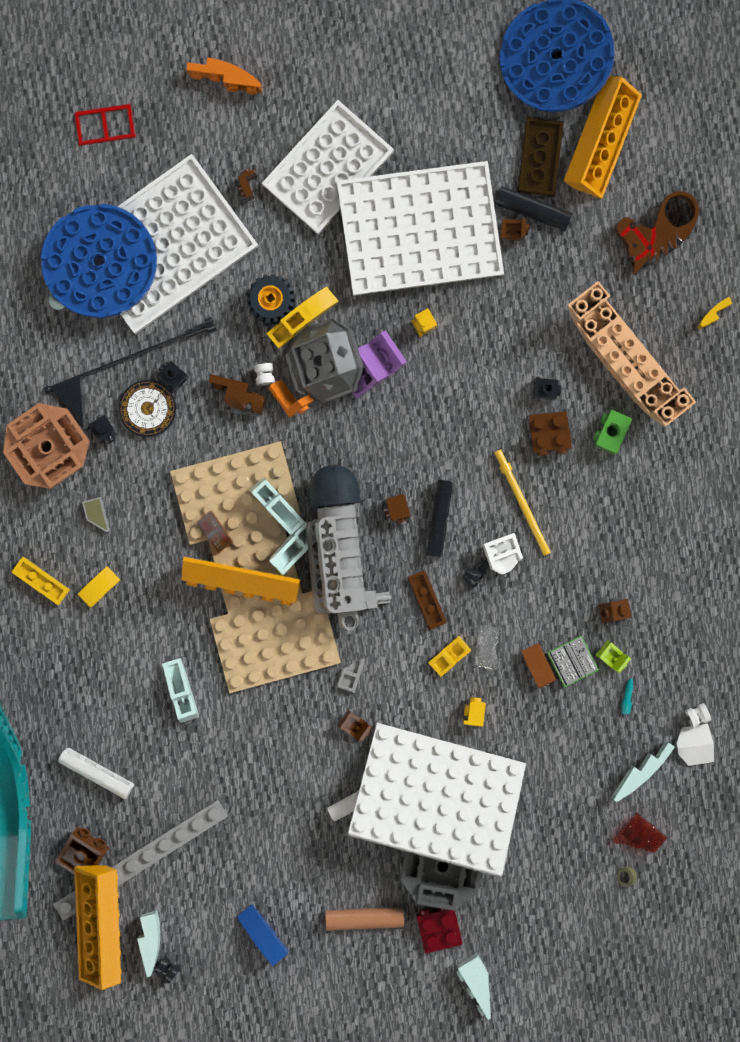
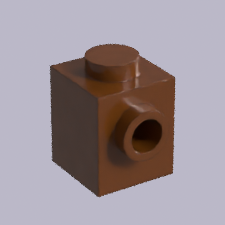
M405 494L387 498V507L384 508L387 519L391 518V521H396V524L407 522L410 512Z

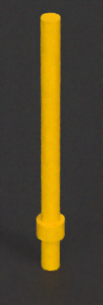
M501 450L494 452L500 464L499 469L502 474H505L543 555L551 553L514 478L510 463H507Z

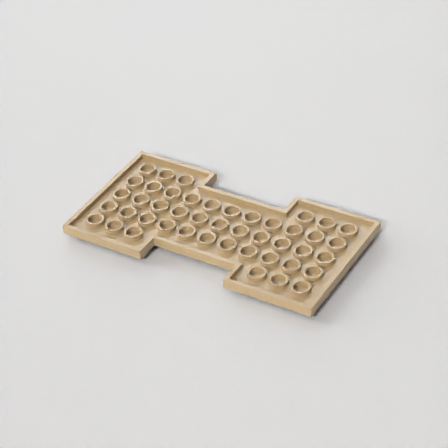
M281 441L170 471L190 545L209 541L197 521L212 510L234 541L233 544L220 553L216 551L209 541L214 563L298 579L295 564L284 575H281L270 564L269 560L287 539L285 528L249 490L264 477L294 511L301 515ZM300 586L297 603L292 602V606L280 604L281 600L273 598V602L261 600L262 596L254 595V598L242 596L243 592L235 591V595L224 593V588H221L228 614L211 618L210 622L229 693L341 663L328 613L322 614L315 610L312 591L302 594Z

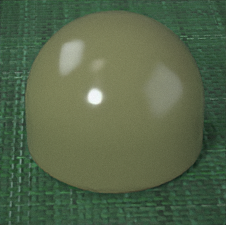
M623 867L618 870L617 879L621 886L629 887L636 882L637 874L633 868ZM622 872L628 873L629 882L621 880L620 875Z

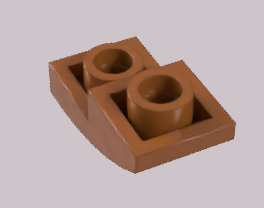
M539 643L521 651L539 689L557 681Z

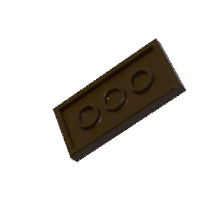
M526 117L517 192L555 197L564 122Z

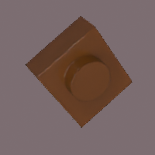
M247 169L237 176L241 185L238 187L242 198L246 197L247 201L255 198L248 181L257 178V173L255 169Z
M522 218V220L502 219L500 239L523 241L525 235H528L529 224H526V218Z
M628 599L599 604L602 623L632 618Z
M347 710L337 725L359 742H362L369 735L372 728L370 724L350 710Z

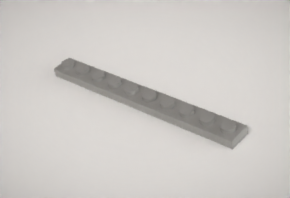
M216 800L112 866L111 868L117 869V887L228 817L219 800ZM75 890L53 904L63 921L76 913Z

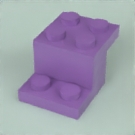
M386 330L381 332L370 343L358 348L364 368L358 382L357 391L353 392L356 399L360 398L372 387L387 380L407 363Z

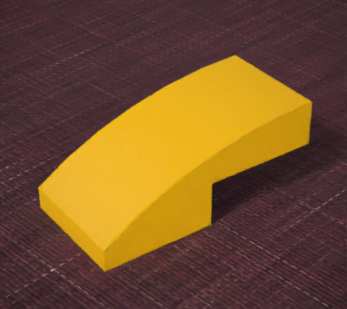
M730 297L722 300L702 318L697 326L698 330L719 319L717 312L733 304Z
M107 566L77 595L91 609L107 592L120 582V579Z
M458 636L428 663L442 677L466 656L471 649Z

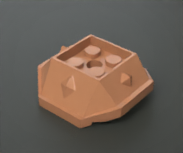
M38 403L6 425L3 453L24 484L52 489L84 467L90 441L68 409ZM50 442L52 445L51 450L44 452V445Z

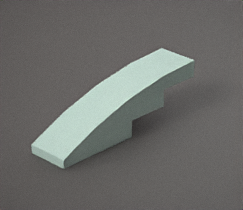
M665 741L655 757L649 753L647 754L639 769L631 765L611 798L618 802L635 791L656 772L675 747Z

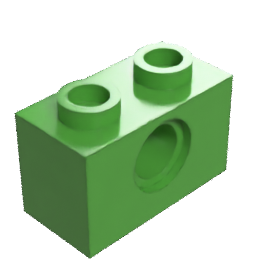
M612 409L608 413H604L600 422L603 426L600 431H596L593 437V441H595L594 446L616 455L632 418ZM608 427L615 429L616 434L614 437L607 434Z

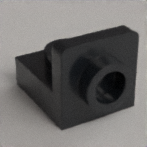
M106 415L89 424L98 443L101 445L103 443L105 445L110 444L115 440L114 437L118 435Z

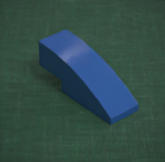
M252 904L237 916L246 932L272 966L288 954L289 950Z

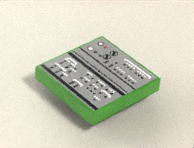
M582 635L546 652L564 687L599 670Z

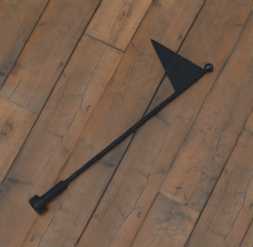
M212 317L204 319V324L186 330L184 334L55 385H47L44 387V391L50 393L53 390L81 427H84L80 378L184 337L189 338L207 330L209 333H213L217 329Z

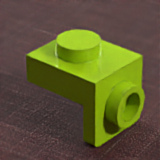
M608 640L596 654L598 658L618 673L625 669L631 660L628 655L624 654Z

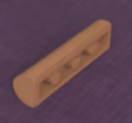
M403 907L326 910V931L404 927Z

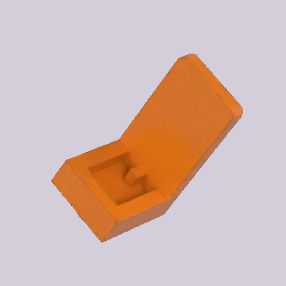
M279 380L268 387L289 418L298 413L300 415L310 409L308 405L314 401L310 394L297 401L283 380Z

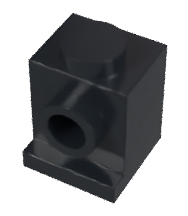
M165 361L158 369L160 371L158 375L176 391L189 379V376L172 361L169 363ZM171 370L175 371V375L173 377L168 376V373Z
M536 377L534 379L532 398L555 401L557 396L561 395L562 386L558 385V380ZM546 385H549L551 387L550 392H547L545 390Z

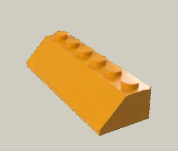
M609 76L603 88L596 95L564 178V182L572 188L600 199L604 196L642 96L623 77Z
M183 557L181 580L186 581L185 585L197 587V584L205 585L204 589L216 591V587L224 588V593L235 595V591L243 592L242 596L254 598V595L262 596L261 600L273 602V598L281 600L280 604L292 606V602L297 603L301 584L299 579Z
M105 865L74 867L79 980L104 990L121 983L117 869Z

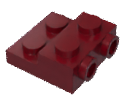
M425 908L419 910L420 913L416 914L425 953L463 945L455 911L442 908L435 910Z

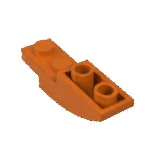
M208 57L206 65L187 62L186 70L188 76H191L192 79L201 80L203 77L209 78L212 82H221L223 80L224 88H227L230 92L244 90L251 95H256L257 92L262 93L261 83L251 74L233 64Z

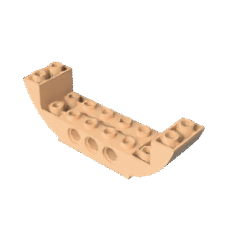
M597 281L568 304L570 315L588 346L630 398L652 419L666 427L694 405L696 401L685 387L681 390L677 388L607 300L610 295Z

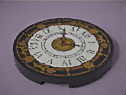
M142 380L132 384L125 390L119 402L121 421L129 431L141 437H155L162 434L171 427L176 417L177 406L173 394L165 385L154 380Z

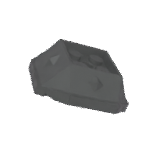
M330 318L307 327L296 335L285 354L296 392L304 396L310 394L313 400L319 403H327L357 391L364 366L352 329L335 318Z
M405 851L401 881L416 904L456 911L478 894L481 877L480 871L447 863L448 866L445 870H439L437 864L440 860Z

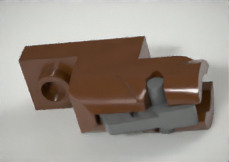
M210 375L209 383L213 385L214 389L224 391V387L227 388L224 402L230 408H233L235 414H262L266 397L252 391L249 393L248 383Z

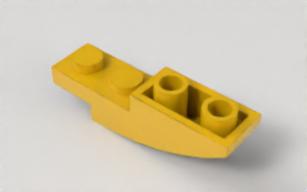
M326 286L292 310L266 334L280 349L339 301Z

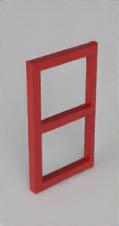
M131 104L75 112L79 146L136 138ZM127 109L131 134L109 137L105 112ZM101 113L105 138L83 141L79 116Z

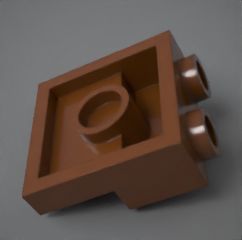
M567 411L528 415L532 453H537V456L549 455L548 452L556 451V454H566L568 450L572 449Z
M76 827L56 858L55 863L75 875L74 867L98 866L109 847L106 846V842L103 839L92 837L86 828Z

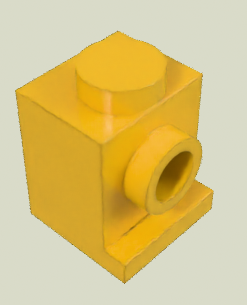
M428 308L416 314L414 319L411 320L419 337L437 328V323Z
M470 697L469 705L465 704L464 716H467V719H463V724L483 726L486 703L481 702L482 698Z

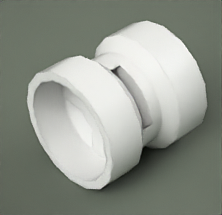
M272 363L254 366V371L257 374V386L275 383V378L272 375Z
M704 703L699 704L695 709L689 708L685 710L686 716H689L691 719L689 723L692 728L699 726L702 722L707 723L711 721L709 711Z

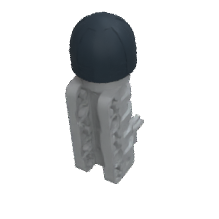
M328 465L319 469L313 475L309 485L311 508H320L317 509L318 519L307 522L305 528L306 541L309 548L308 559L313 604L318 613H338L340 627L344 630H354L358 626L359 621L357 610L377 608L378 604L391 603V595L389 592L376 593L375 590L365 591L356 508L355 505H350L361 503L359 484L355 475L349 469L340 465ZM315 523V530H312L311 527ZM315 542L318 544V553L313 550ZM318 563H319V568H320V570H319V569H316V567H315L316 565H318ZM322 580L323 591L317 588V583ZM347 616L353 619L351 627H347L344 623Z

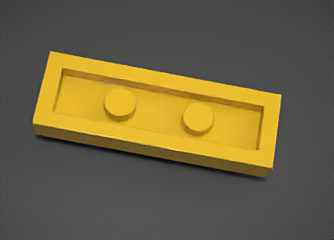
M23 556L12 570L14 575L57 605L62 603L70 591L68 587Z

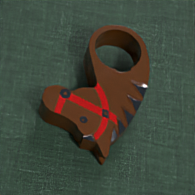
M684 191L669 194L659 205L652 229L645 226H637L634 220L629 217L622 218L616 224L615 232L627 247V259L633 263V274H636L642 266L650 265L667 256L690 235L699 215V205L691 194ZM679 198L685 200L690 205L692 216L688 224L674 227L667 220L665 205L669 200Z

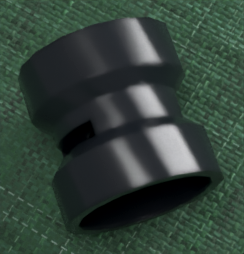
M165 956L153 972L156 975H161L163 980L169 984L181 968L173 965L170 959Z

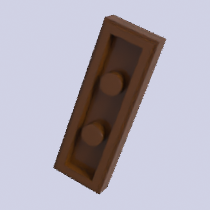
M423 570L408 576L407 578L429 630L447 623L426 571Z

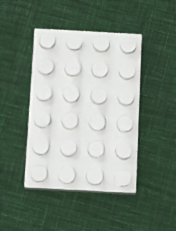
M337 100L262 182V185L319 235L341 211L337 181L372 176L393 154L394 149Z

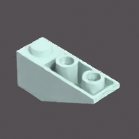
M475 953L457 964L458 971L456 973L461 982L465 981L468 988L466 990L471 999L476 998L478 1002L476 1007L481 1016L486 1015L489 1020L491 1019L488 972L479 955Z

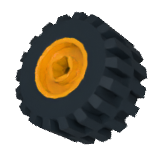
M271 274V276L263 275L261 279L258 277L255 283L252 282L250 285L251 289H248L247 292L249 310L257 320L262 321L264 324L276 325V323H280V320L294 310V306H296V296L290 283L287 280L285 281L283 277H277L275 274Z

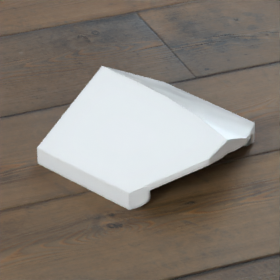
M514 533L483 544L491 570L501 575L510 572L518 561L523 558Z
M708 723L701 724L695 728L691 726L682 727L676 744L678 755L685 763L691 766L714 762V743Z

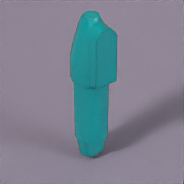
M632 678L627 681L621 703V712L624 715H629L632 707L631 696L634 687Z

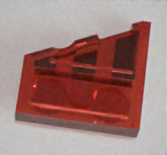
M636 812L615 836L613 842L630 845V847L637 849L643 848L646 851L655 853L666 841L667 836Z

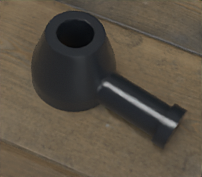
M485 557L478 570L468 568L462 578L470 588L475 589L478 585L476 582L478 579L480 582L484 573L490 565L487 557Z

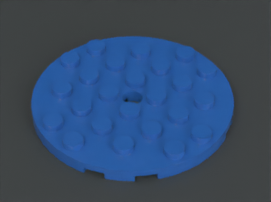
M547 0L538 4L534 3L523 10L506 30L500 51L502 74L510 91L527 106L545 112L572 110L591 100L607 82L614 63V41L610 28L604 18L593 7L582 1ZM560 51L562 56L559 59H553L552 53Z
M108 204L82 206L74 209L73 212L65 217H61L47 234L41 253L43 278L52 295L68 310L90 318L113 317L132 309L150 290L157 271L155 244L144 224L125 209ZM103 257L104 263L96 266L94 264L95 258Z

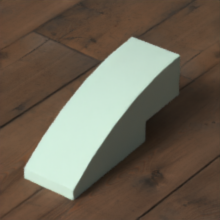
M264 477L249 489L290 535L305 523Z
M307 522L302 524L292 535H289L269 560L270 564L281 575H284L309 549L305 532Z
M181 658L163 663L167 685L178 720L182 723L198 718V710Z
M157 910L142 914L140 917L144 934L140 935L137 940L147 977H150L154 971L160 949V921Z

